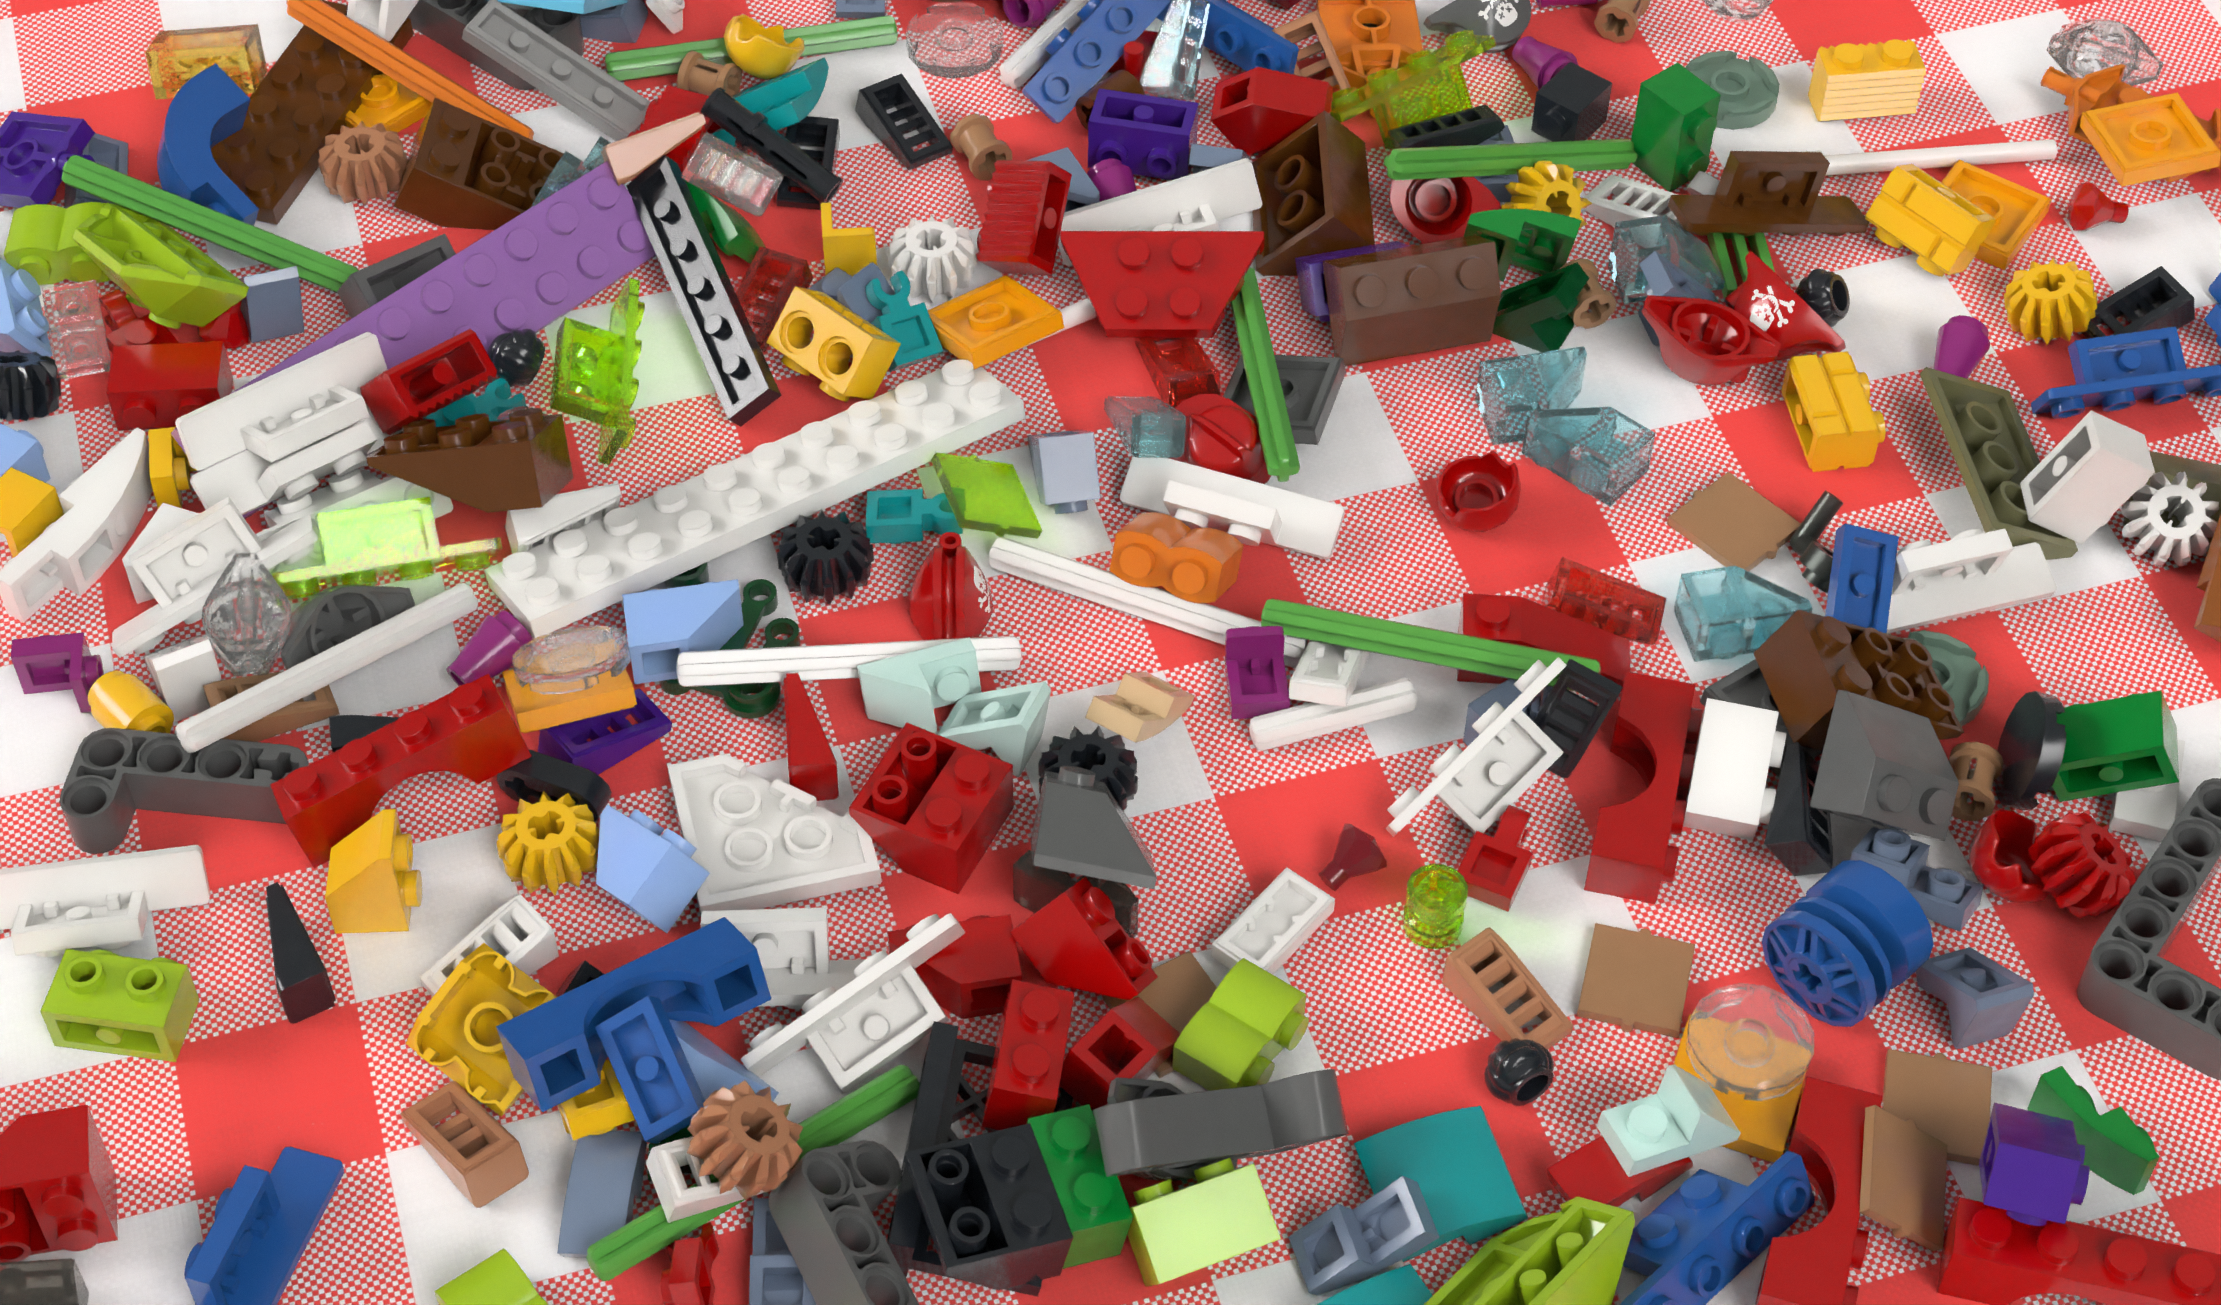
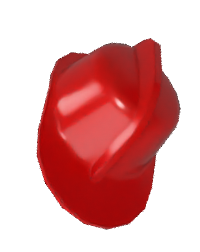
M1474 176L1392 180L1389 200L1394 216L1406 230L1423 244L1461 238L1464 236L1472 213L1502 209L1500 202L1492 192Z
M1198 394L1185 399L1170 412L1163 424L1161 443L1164 453L1169 459L1266 484L1272 476L1267 471L1256 417L1228 398L1218 394Z

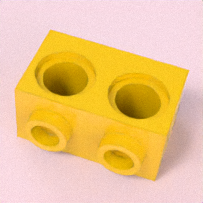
M797 286L793 289L766 342L784 354L781 362L785 366L806 376L812 373L822 380L819 386L822 391L844 402H848L850 396L869 400L873 399L901 343L826 293ZM814 328V336L810 342V335ZM853 354L852 365H851V367L849 368V366H848L849 358H850V355Z

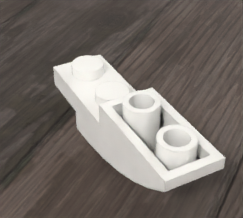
M139 428L134 429L121 442L111 447L107 454L83 475L73 480L58 495L64 515L56 522L51 523L38 538L16 557L10 559L0 570V596L7 614L24 623L63 587L79 596L83 595L119 556L134 534L146 510L153 490L149 471V443L145 431Z

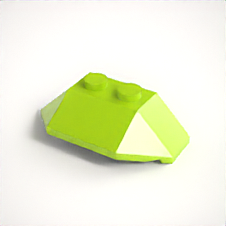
M107 202L101 207L99 214L90 216L76 228L73 235L75 242L105 275L127 293L126 298L129 302L146 308L150 311L149 318L152 321L169 328L179 329L182 323L200 327L206 326L244 299L249 289L246 284L169 225L116 204Z
M1577 1196L1561 1204L1560 1212L1534 1217L1491 1238L1424 1305H1612L1635 1225L1633 1211Z

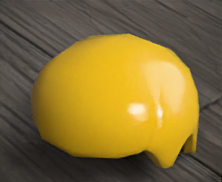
M745 14L734 16L725 29L724 42L728 55L743 71L756 78L768 80L789 72L805 50L802 38L798 37L789 44L785 41L784 27L782 25L765 28L757 20Z

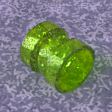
M1429 864L1418 868L1411 874L1406 888L1403 929L1407 937L1415 944L1424 948L1440 949L1450 946L1458 940L1463 929L1468 885L1464 877L1457 870L1442 864Z

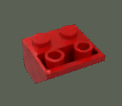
M906 723L850 805L849 815L905 873L959 894L1014 808L1013 764Z
M82 1105L19 1116L0 1135V1262H18L24 1260L29 1255L58 1250L83 1251L99 1243L117 1241L116 1172L89 1106Z

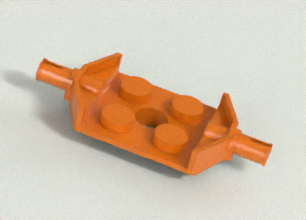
M1317 0L1316 10L1320 14L1353 94L1368 97L1369 111L1372 117L1378 118L1379 106L1381 118L1387 117L1391 112L1388 96L1423 83L1425 60L1415 0ZM1372 23L1378 27H1367L1363 24ZM1331 68L1326 69L1325 79L1334 75ZM1339 85L1333 86V88L1340 89Z
M2123 64L2086 74L2083 78H2074L2050 66L2041 80V86L2066 96L2064 105L2068 106V134L2090 145L2092 143L2080 127L2082 112L2153 98L2155 96L2148 94L2143 89L2122 82L2126 67ZM2216 108L2209 121L2194 115L2221 152V110ZM2221 156L2219 166L2217 167L2219 169H2221ZM2201 171L2176 175L2162 179L2167 182H2174Z

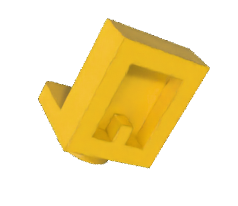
M175 427L148 430L150 481L158 509L162 503L182 508V490L191 489L190 472L197 471L190 466L187 455L172 436L171 432Z
M605 1060L603 1064L601 1084L558 1104L565 1130L568 1134H571L573 1140L588 1135L604 1134L618 1125L635 1120L610 1060Z

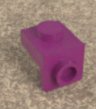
M1250 626L1246 628H1231L1225 632V674L1231 720L1249 719L1290 708L1284 663L1285 637L1282 626Z
M83 632L12 640L11 660L24 694L73 689L80 712H91V706L88 703V693L95 681L104 675L100 655H91Z

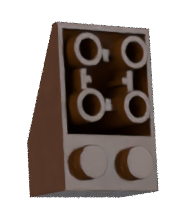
M435 98L414 138L393 207L441 227L496 230L572 183L578 159Z
M529 408L512 412L508 415L509 419L489 421L488 414H472L456 419V425L436 427L434 419L410 422L407 425H402L403 431L399 434L384 438V445L366 458L369 467L487 513L543 507L573 479L562 414L543 416L542 409Z
M1798 609L1753 653L1793 743L1799 742L1801 746L1823 751L1838 690L1858 694L1927 717L1939 740L1957 738L1964 733L1954 712V702L1947 691L1942 688L1932 667L1933 660L1929 651L1914 639H1904L1879 632L1874 628H1865L1839 621L1831 616L1825 617Z

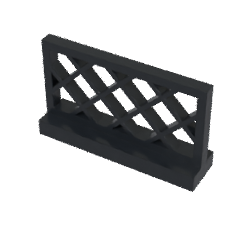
M934 1021L925 1052L919 1081L920 1085L916 1096L905 1152L959 1140L952 1131L951 1124L972 1112L982 1124L988 1088L976 1094L961 1073L964 1062L983 1065L992 1069L995 1053L994 1046L957 1039L959 1026ZM1062 1087L1060 1088L1054 1112L1072 1108L1073 1097ZM957 1094H959L964 1102L955 1106ZM984 1127V1128L987 1130L988 1133L994 1132V1131H999V1130H995V1129H991V1128H986V1127ZM903 1159L901 1181L897 1188L887 1243L905 1278L907 1277L908 1270L912 1269L958 1279L945 1275L938 1253L927 1251L931 1234ZM1042 1280L1006 1288L1005 1290L1038 1297Z

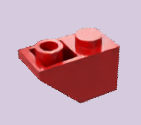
M1256 67L1216 83L1210 121L1236 149L1243 150L1250 156L1266 149H1272L1324 110L1330 114L1333 87L1326 81Z
M1086 876L1010 931L1047 983L1131 1000L1158 978L1151 968L1152 961L1145 947L1135 938L1128 936L1115 918V909L1109 897L1101 889L1093 887Z
M1011 914L995 917L980 915L971 917L966 921H959L965 934L919 965L915 970L939 1006L957 1017L965 1019L1000 1014L1003 1012L1012 979L1022 981L1016 940L1010 933L1013 929ZM915 925L902 930L887 931L889 954L909 941L906 934Z
M1140 997L1129 1000L1111 1008L1070 1048L1063 1063L1060 1086L1082 1106L1089 1104L1093 1111L1108 1104L1110 1083L1115 1078L1147 1079L1173 1053V1046L1180 1033Z

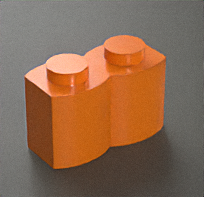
M1147 512L1139 514L1116 533L1109 570L1121 580L1140 587L1163 586L1168 592L1185 601L1211 603L1215 602L1237 581L1244 545L1224 531L1213 528H1196L1191 530L1185 523L1175 517L1163 513Z

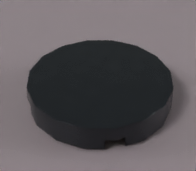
M2037 691L2028 692L2016 703L2006 721L1997 750L2003 758V769L2001 775L1994 780L1997 798L2003 806L2019 810H2032L2039 804L2037 799L2034 798L2037 792L2046 794L2055 782L2062 763L2067 734L2065 732V725L2057 723V714L2064 713L2065 710L2056 696Z

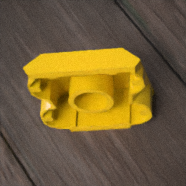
M483 943L460 961L418 1015L405 1044L416 1051L421 1058L437 1067L467 1090L469 1094L502 1117L524 1092V1089L513 1077L496 1026L557 997L498 952Z

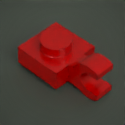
M119 289L99 298L100 303L109 313L104 319L113 331L105 335L111 352L113 351V346L179 343L166 326L152 321L149 318V314L138 318L129 301Z
M1508 805L1494 837L1476 831L1454 876L1452 890L1509 912L1531 865L1533 852L1521 848L1528 833V830L1525 828L1530 820L1531 813Z
M711 1222L702 1225V1232L698 1238L683 1240L680 1238L666 1246L671 1267L670 1269L662 1270L661 1293L664 1305H713L715 1286L711 1275L713 1261L719 1253V1247Z

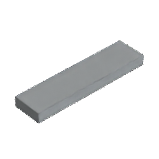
M489 0L463 29L462 40L612 139L618 141L627 138L630 132L640 130L641 123L644 124L646 111L650 104L649 100L499 1Z

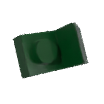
M1576 262L1503 290L1492 334L1547 355L1556 354L1574 327V322L1568 314L1578 305L1579 300L1577 296L1589 280L1588 275L1579 263Z

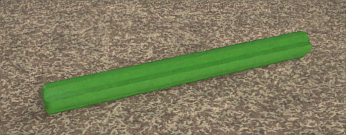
M887 15L784 29V39L789 44L798 37L802 38L805 50L800 57L894 45L897 43L898 32L894 17ZM724 37L611 52L606 54L605 57L607 73L620 82L678 74L683 58L690 51L702 53L704 60L724 66L725 64L734 63V61L728 55Z
M1629 139L1393 149L1390 155L1385 156L1384 165L1387 167V176L1392 180L1513 175L1517 174V169H1521L1524 166L1533 167L1534 163L1542 160L1552 161L1556 165H1568L1570 168H1574V171L1627 169L1630 163L1636 162L1637 153L1634 151V143Z
M72 155L63 166L62 181L69 186L278 270L297 266L299 278L337 293V290L352 273L359 271L353 265L79 155Z
M1249 267L1244 276L1245 283L1235 300L1230 302L1267 471L1269 475L1277 476L1279 482H1287L1290 475L1299 472L1300 463L1255 270Z
M1274 598L1266 601L1261 614L1262 627L1282 626L1284 636L1518 680L1537 660H1540L1548 667L1558 657L1565 664H1567L1569 659H1573L1601 674L1600 662L1596 659ZM1561 672L1547 686L1553 687Z
M897 1065L798 1123L803 1126L799 1135L800 1138L796 1142L803 1150L799 1160L813 1149L842 1143L916 1099L920 1085L917 1077L913 1075L908 1066ZM713 1174L709 1176L711 1183L719 1182V1179ZM694 1184L693 1186H691V1187H689V1188L698 1187V1186H697V1184ZM745 1199L668 1223L660 1204L590 1245L587 1249V1262L599 1280L609 1281Z

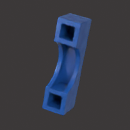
M723 917L496 1026L513 1077L538 1108L544 1112L601 1084V1070L608 1056L595 1026L648 995L660 998L670 1020L677 1022H700L714 1027L771 1000L757 948L726 917Z

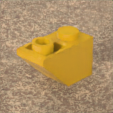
M383 809L331 848L325 900L335 934L409 931L411 907H420L422 902V877L420 870H412V836L410 833L402 834L396 809Z

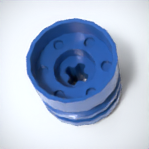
M1844 860L1832 868L1807 890L1805 897L1791 904L1783 914L1765 927L1762 938L1765 961L1776 982L1790 999L1812 1017L1832 1026L1852 1027L1869 1015L1876 1005L1888 997L1890 989L1903 983L1929 959L1934 945L1930 923L1918 901L1901 882L1889 873L1862 860Z

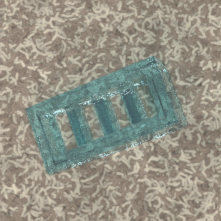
M1171 1L1141 75L1140 84L1144 90L1157 97L1194 100L1210 8L1208 1Z
M1108 396V399L1105 398L1104 410L1122 443L1131 455L1137 458H1178L1184 454L1186 416L1182 412L1156 397Z

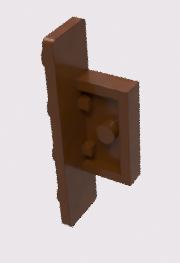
M1730 151L1715 195H1671L1668 207L1683 228L1696 235L1738 233L1750 236L1755 233H1783L1796 236L1801 233H1827L1841 236L1845 233H1866L1869 226V221L1865 219L1866 217L1851 198L1847 196H1818L1830 165L1821 152Z

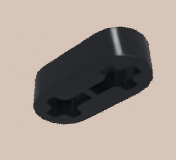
M529 750L532 757L497 774V782L500 788L517 802L522 799L535 804L539 802L543 791L550 797L551 801H557L569 793L576 806L588 805L589 810L593 813L594 822L598 820L611 799L612 792L609 785L596 773L533 750Z

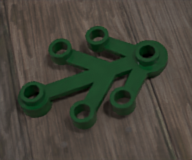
M707 562L664 581L665 586L668 589L708 582ZM757 579L749 582L744 587L743 602L741 604L744 625L719 650L746 649L761 618L773 613L778 606L777 589L772 582ZM758 595L768 596V598L761 601L752 599ZM778 618L766 626V643L763 648L800 646L799 627L795 621L788 618ZM780 634L790 635L789 638L784 640L774 638ZM678 679L659 681L662 690L671 695H681L692 689L722 697L725 707L732 714L747 719L759 718L771 713L778 706L781 699L779 682L683 687L679 684Z

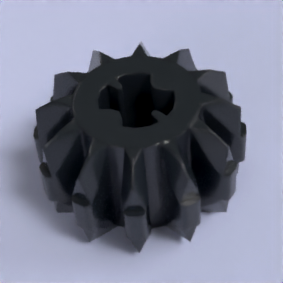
M19 350L15 352L0 351V419H5L7 422L18 419L27 421L33 417L43 418L59 408V396H61V379L59 378L55 360L48 356H41L37 352L21 353Z
M821 509L817 518L811 520L799 515L796 527L784 528L779 552H777L778 569L781 570L782 576H784V582L788 586L789 592L801 591L806 603L817 596H822L830 605L835 595L840 594L852 599L856 587L867 586L870 569L872 568L871 562L874 561L873 545L870 544V538H867V532L864 530L862 522L850 523L845 511L834 518L827 517Z
M1074 726L1070 733V739L1053 736L1052 743L1049 745V751L1042 753L1038 763V775L1041 777L1039 778V793H1041L1045 771L1059 773L1060 766H1074L1096 773L1095 781L1106 784L1123 811L1127 808V801L1133 800L1138 790V777L1135 775L1137 773V759L1134 756V751L1125 749V743L1121 735L1105 739L1100 726L1092 734L1085 735Z

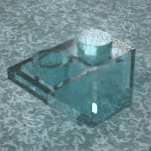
M1667 215L1615 222L1608 269L1624 304L1646 300L1647 294L1644 287L1649 283L1639 263L1654 251H1657L1710 291L1724 288L1725 280L1709 246L1686 231Z
M1584 346L1480 361L1475 400L1493 445L1546 437L1581 392L1587 358Z
M1612 407L1533 410L1527 416L1522 454L1532 459L1537 465L1547 468L1575 485L1583 493L1589 494L1611 507L1649 470L1655 432Z
M1729 566L1681 574L1673 611L1694 662L1710 659H1730L1737 655L1754 653L1798 609L1811 613L1812 606L1808 599L1738 566Z

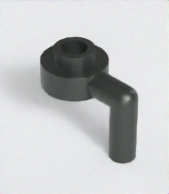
M1825 490L1792 535L1790 544L1792 549L1801 556L1799 561L1807 567L1802 576L1815 587L1828 594L1833 552L1821 545L1817 539L1843 505V502Z

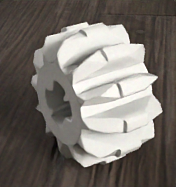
M931 214L928 221L920 222L911 218L907 228L895 229L894 238L889 243L890 250L887 251L888 267H891L892 276L898 271H903L907 275L911 286V299L925 294L929 296L933 303L936 295L944 294L954 298L957 288L969 287L970 279L974 273V266L977 265V256L968 228L956 227L953 218H948L943 222L936 221Z
M2162 471L2155 473L2150 479V486L2146 484L2142 489L2136 491L2132 495L2134 500L2125 502L2121 508V514L2131 520L2122 528V536L2129 538L2139 537L2140 541L2133 550L2135 555L2141 556L2148 549L2153 550L2155 567L2163 566L2169 556L2172 557L2178 566H2184L2191 560V553L2199 556L2204 555L2210 547L2207 538L2213 537L2218 523L2209 517L2219 510V502L2211 500L2202 501L2200 497L2207 490L2206 483L2201 482L2193 489L2186 487L2188 480L2186 472H2178L2171 483ZM2164 511L2169 512L2168 518H2171L2173 514L2177 516L2180 524L2176 528L2171 527L2172 520L2167 524L2163 522L2160 515Z

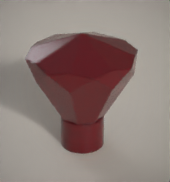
M1344 824L1333 860L1319 873V876L1327 886L1336 891L1351 877L1375 872L1387 867V861L1373 836L1352 824Z

